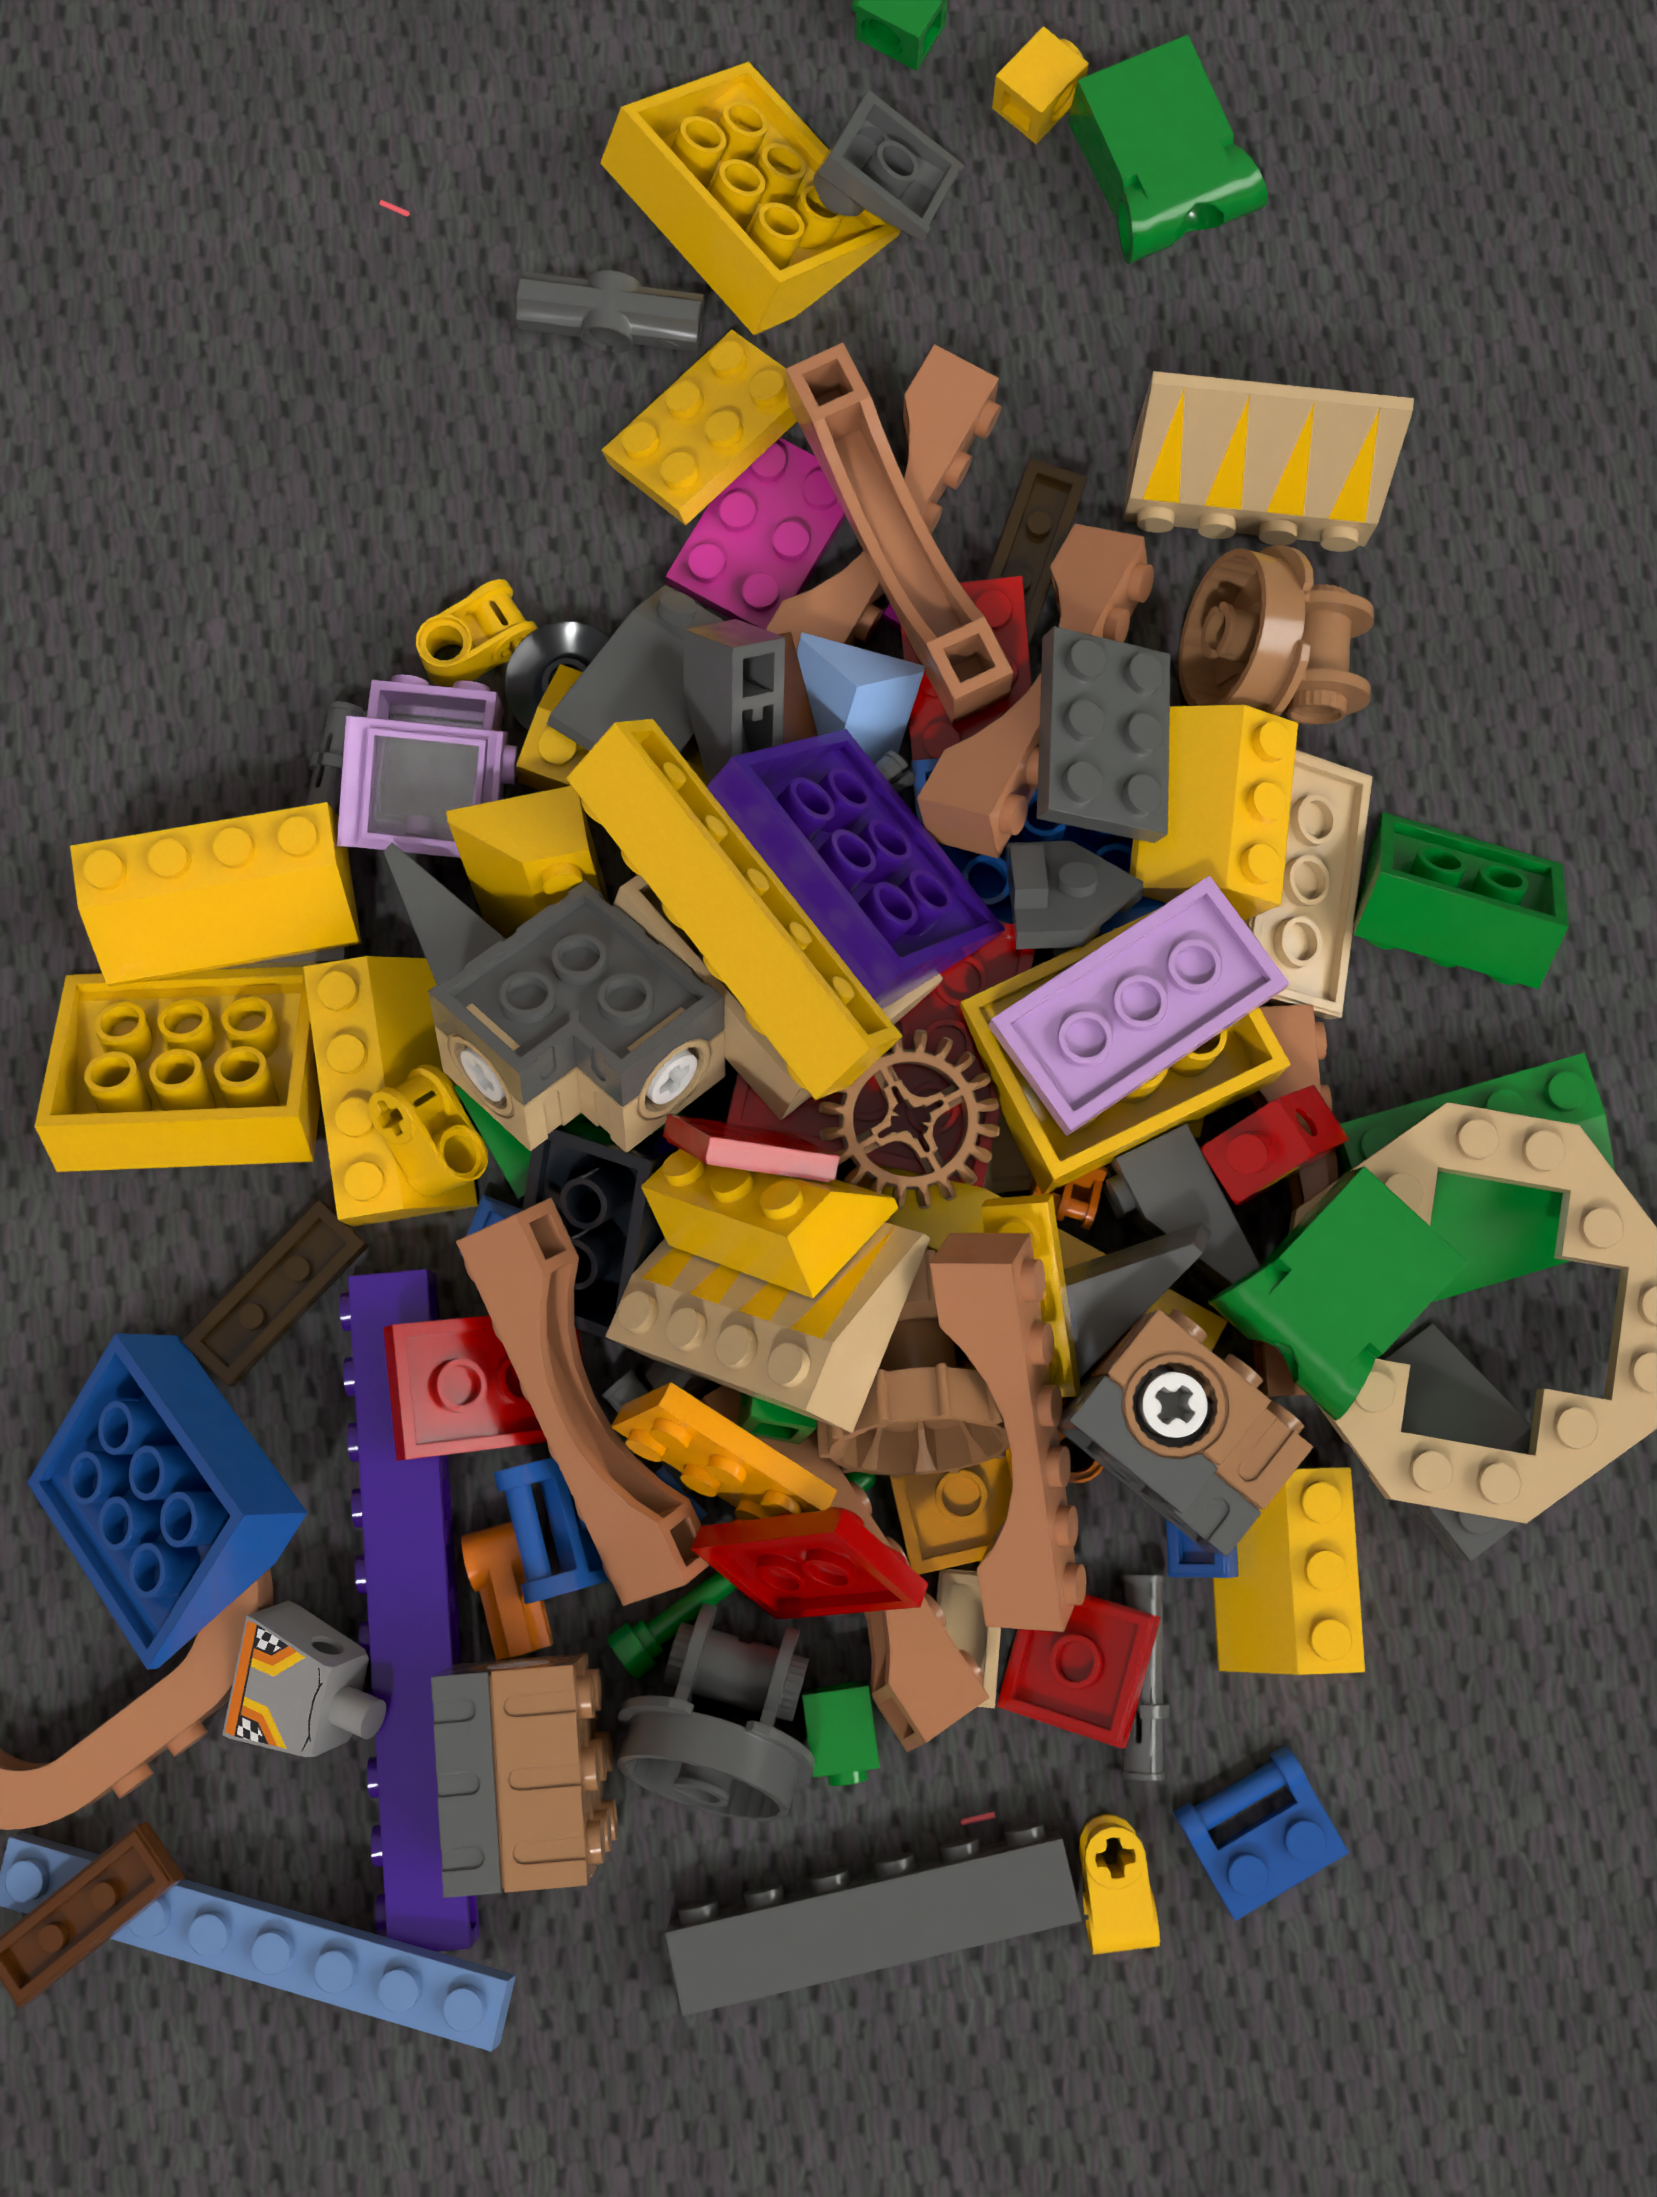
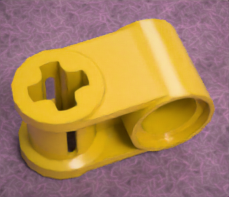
M497 579L480 586L467 598L440 614L429 618L420 626L416 634V647L427 676L435 685L453 688L454 682L474 681L501 663L509 662L518 644L527 635L538 629L533 621L525 620L512 600L513 589L506 580ZM446 645L462 647L461 652L453 659L438 660L434 658L435 653Z
M429 1064L420 1065L408 1074L407 1081L394 1089L390 1087L381 1088L370 1097L368 1110L371 1121L380 1135L384 1137L401 1166L407 1182L416 1192L423 1196L434 1197L476 1180L485 1172L488 1164V1150L485 1142L475 1130L456 1097L452 1083L437 1067ZM434 1091V1097L427 1100L424 1095ZM398 1109L401 1114L392 1118L390 1113Z
M1101 1814L1093 1817L1084 1825L1079 1836V1853L1085 1890L1082 1895L1084 1914L1089 1917L1085 1922L1091 1954L1096 1955L1160 1946L1157 1911L1152 1888L1149 1884L1146 1853L1141 1840L1136 1836L1135 1830L1127 1820L1116 1814ZM1115 1837L1124 1849L1117 1852V1863L1106 1864L1100 1853L1106 1851V1839Z

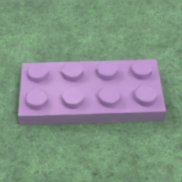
M1209 875L993 1017L988 1027L1062 1131L1068 1136L1282 992L1289 985V981Z

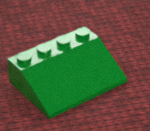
M1585 1053L1341 1123V1127L1350 1140L1335 1149L1338 1180L1344 1173L1352 1170L1448 1102L1580 1125L1615 1172L1606 1114ZM1438 1171L1430 1227L1469 1262L1432 1302L1570 1262L1569 1260L1554 1258L1563 1193Z

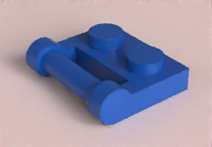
M553 1458L494 1472L498 1492L505 1491L526 1583L520 1584L524 1604L610 1581L604 1572L603 1561L587 1526L577 1513L575 1500L559 1465ZM538 1482L541 1485L562 1572L552 1575L530 1485Z
M1286 1744L1270 1753L1269 1758L1271 1761L1198 1805L1193 1807L1188 1802L1172 1812L1229 1914L1235 1921L1349 1853L1308 1782L1300 1763ZM1286 1786L1293 1798L1292 1801L1220 1844L1214 1845L1208 1830L1280 1787Z

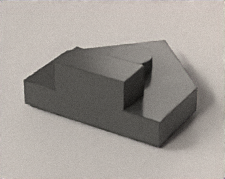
M1071 840L1013 842L1006 844L1005 861L1016 949L1083 947L1100 933L1101 925L1118 911L1120 913L1128 911L1142 899L1143 881Z

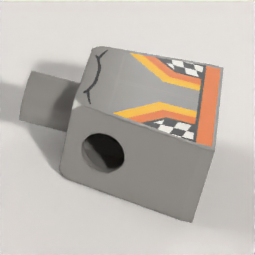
M289 1600L246 1615L222 1735L233 1740L302 1757H316L348 1742L353 1734L363 1739L372 1738L384 1721L386 1703L362 1691L369 1661L366 1650L301 1606Z

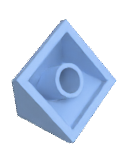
M802 632L796 652L818 736L847 729L874 764L883 758L884 754L889 750L895 751L898 754L925 666Z

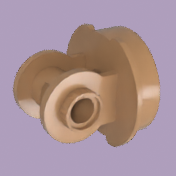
M1273 545L1260 552L1243 548L1231 550L1221 556L1203 577L1186 615L1179 649V679L1184 698L1189 706L1247 705L1276 716H1280L1283 713L1290 720L1302 724L1319 725L1338 722L1346 717V715L1364 709L1370 703V683L1363 677L1350 673L1349 664L1351 638L1366 633L1374 624L1373 605L1365 598L1352 594L1342 587L1328 584L1313 585V568L1307 557L1295 548Z

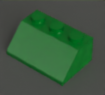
M1382 812L1356 902L1354 936L1365 938L1367 942L1378 948L1388 950L1399 948L1423 955L1431 962L1443 967L1460 966L1481 972L1501 984H1522L1539 989L1569 927L1563 864Z

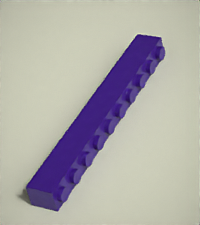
M423 1269L348 1276L349 1292L341 1293L339 1310L343 1330L351 1331L353 1357H346L344 1359L343 1378L347 1396H355L357 1422L348 1424L347 1446L350 1460L352 1462L359 1461L360 1488H353L351 1494V1513L355 1528L363 1527L364 1554L357 1555L355 1560V1581L359 1595L367 1594L368 1621H362L359 1627V1645L366 1650L369 1661H371L372 1688L365 1689L364 1692L386 1703L384 1721L375 1734L376 1756L369 1757L367 1763L368 1792L371 1798H379L380 1825H374L371 1833V1855L373 1865L375 1867H383L385 1893L378 1894L376 1897V1930L380 1936H387V1938L436 1952L470 1949L480 1936L477 1895L443 1898L434 1712L431 1677L453 1664H462L448 1455L396 1461L383 1327L393 1324L440 1320L437 1274Z

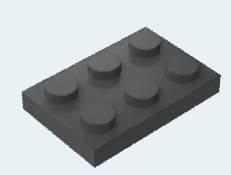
M1056 626L1042 637L1037 819L1156 843L1168 834L1170 654Z

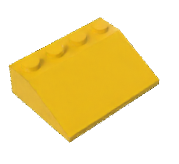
M749 61L622 106L600 162L753 335L799 315L899 236L901 230L890 226L865 210L858 216H845L836 214L823 205L814 186V174L829 149Z
M1153 912L1089 941L1083 947H1076L960 1003V1008L985 1070L991 1079V1085L1012 1137L1043 1195L1111 1163L1115 1158L1185 1124L1189 1125L1273 1084L1291 1065L1261 1009L1258 1007L1068 1136L1065 1135L988 1025L993 1017Z
M303 967L212 969L113 987L106 984L103 974L66 975L35 1122L36 1131L57 1172L314 1162L320 1111V1088Z

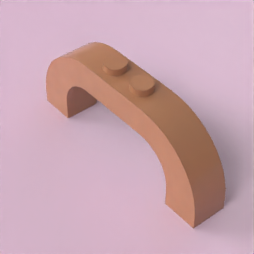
M270 1569L197 1633L190 1652L174 1671L55 1761L44 1763L28 1762L15 1758L0 1748V1829H26L48 1824L95 1803L113 1790L118 1798L121 1799L154 1774L148 1763L166 1749H169L172 1755L176 1757L204 1737L208 1730L202 1722L219 1710L230 1699L246 1615L273 1606V1583Z

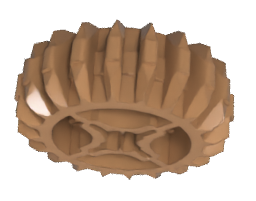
M921 1029L916 1030L914 1033L912 1049H903L902 1038L899 1039L889 1049L890 1052L883 1054L852 1085L837 1091L843 1094L841 1104L821 1102L819 1106L821 1114L839 1115V1127H827L820 1130V1139L822 1141H830L841 1137L844 1149L833 1152L840 1156L838 1165L848 1158H851L856 1165L846 1175L844 1182L856 1185L864 1175H867L873 1179L868 1190L882 1193L884 1185L892 1187L891 1197L895 1198L898 1210L904 1207L906 1190H915L916 1202L920 1209L930 1208L931 1197L928 1187L937 1185L940 1194L945 1200L950 1201L956 1198L955 1188L948 1179L954 1173L963 1182L973 1185L978 1178L975 1172L964 1163L969 1156L977 1161L989 1163L993 1156L992 1153L985 1148L975 1145L978 1135L997 1137L1000 1130L999 1126L994 1124H980L979 1112H991L999 1108L996 1098H988L977 1102L974 1090L985 1087L990 1083L989 1075L982 1073L968 1081L962 1073L973 1063L974 1055L967 1051L954 1064L947 1061L945 1058L952 1048L953 1041L946 1036L938 1042L934 1053L925 1051L927 1032ZM900 1064L924 1066L940 1074L951 1086L932 1096L918 1097L907 1090L902 1080L898 1079L892 1066ZM874 1075L886 1103V1112L881 1122L856 1136L853 1126L855 1102L862 1087ZM891 1088L895 1089L900 1101H905L910 1109L920 1106L924 1108L936 1101L939 1102L938 1108L926 1113L927 1122L919 1123L925 1127L923 1133L919 1136L926 1147V1151L923 1150L918 1139H913L908 1131L898 1133L894 1131L882 1138L878 1137L880 1131L891 1126V1117L899 1116L893 1112L898 1102ZM961 1103L963 1112L962 1134L954 1152L943 1162L932 1135L933 1125L944 1112ZM893 1141L902 1142L913 1151L926 1173L916 1176L895 1175L879 1168L865 1154Z

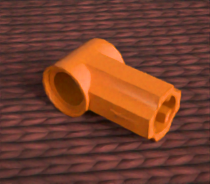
M512 1521L463 1534L461 1545L466 1571L473 1590L476 1593L480 1592L496 1661L530 1653L554 1644L544 1601L524 1604L520 1584L526 1583Z

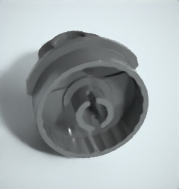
M703 1603L695 1626L681 1622L672 1646L663 1684L677 1688L674 1698L666 1696H637L629 1698L621 1704L617 1718L627 1733L617 1766L626 1777L643 1788L698 1810L751 1821L781 1820L788 1815L796 1783L810 1779L816 1765L815 1757L804 1745L774 1728L777 1717L793 1721L809 1664L808 1658L795 1655L800 1630L787 1626L780 1648L752 1641L751 1644L739 1641L740 1637L714 1630L717 1606ZM694 1695L762 1714L760 1722L747 1721L746 1727L720 1718L693 1712L694 1705L692 1701Z

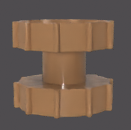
M927 1250L922 1258L853 1433L817 1420L819 1457H830L837 1465L842 1466L843 1473L856 1471L876 1475H890L894 1479H899L908 1475H926L941 1472L959 1473L960 1469L978 1465L993 1458H1006L1005 1451L1010 1447L1004 1420L987 1383L978 1371L958 1368L957 1358L966 1354L939 1327L930 1262L936 1255L935 1250Z

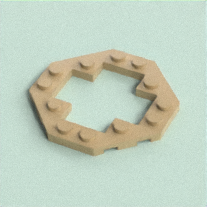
M1447 1102L1352 1169L1355 1170L1365 1166L1429 1226L1438 1171L1563 1193L1554 1258L1620 1269L1604 1399L1550 1389H1537L1528 1454L1401 1432L1410 1371L1409 1364L1375 1359L1372 1370L1357 1398L1348 1411L1337 1421L1319 1406L1342 1440L1350 1445L1370 1473L1369 1477L1385 1499L1527 1524L1657 1429V1227L1580 1125ZM1337 1181L1292 1211L1289 1233Z

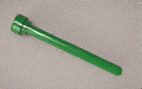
M854 1471L845 1475L848 1481L856 1482L864 1492L872 1488L877 1480L876 1474ZM716 1571L647 1624L643 1619L633 1626L627 1621L607 1636L606 1639L624 1667L637 1681L658 1665L655 1658L665 1652L662 1645L677 1634L681 1622L691 1624L698 1618L703 1603L716 1605L734 1592L737 1587Z

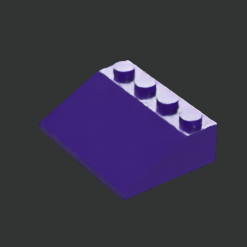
M847 729L733 756L707 786L716 800L881 1009L894 1003L996 939L1005 930L1003 925Z

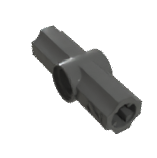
M613 270L594 272L590 275L589 280L524 272L523 277L519 280L516 297V321L519 330L580 337L591 348L606 351V345L613 346L612 352L619 353L632 349L633 344L698 352V348L701 345L704 327V294L642 287L640 282L634 277Z

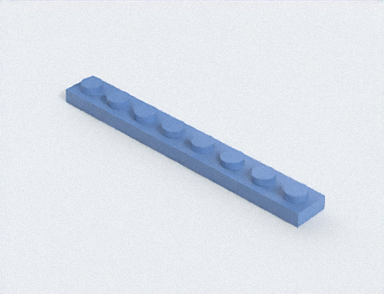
M24 1832L10 1836L0 1870V1906L25 1914L30 1913L100 1856V1854ZM186 1879L179 1882L110 1938L491 2052L501 2043L516 1977L512 1973Z

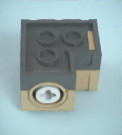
M584 880L567 892L568 896L555 905L550 904L516 929V933L505 941H498L464 965V970L450 980L448 978L444 979L428 991L433 1020L436 1025L435 1031L443 1072L529 1151H532L548 1138V1134L561 1124L565 1126L582 1113L593 1124L603 1127L610 1134L611 1140L627 1153L665 1124L667 1113L676 1115L725 1077L724 996L710 984L702 983L693 975L692 969L661 943L657 945L652 941L642 927L617 906L608 904L601 898V893Z

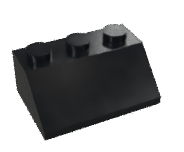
M571 1120L565 1126L561 1124L550 1132L548 1138L531 1151L523 1210L552 1198L579 1257L574 1285L575 1328L615 1342L606 1338V1334L630 1277L665 1238L641 1185L663 1165L664 1161L680 1148L667 1142V1139L663 1137V1133L654 1131L626 1153L611 1140L610 1134L600 1125L596 1126L591 1121Z

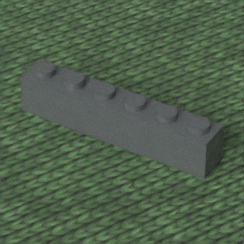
M1043 1822L1025 1823L1005 1830L1006 1841L980 1846L977 1837L962 1838L939 1846L941 1856L915 1862L913 1853H899L876 1860L874 1862L876 1871L850 1877L848 1868H837L810 1876V1887L784 1893L783 1884L774 1883L744 1892L745 1902L719 1908L717 1899H705L686 1904L678 1908L679 1918L669 1920L665 1932L682 2016L1081 1922L1082 1919L1063 1838L1057 1828L1045 1831Z

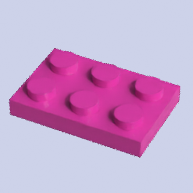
M779 438L709 503L665 576L667 585L732 620L737 619L766 630L782 601L802 593L846 519V515L816 457Z

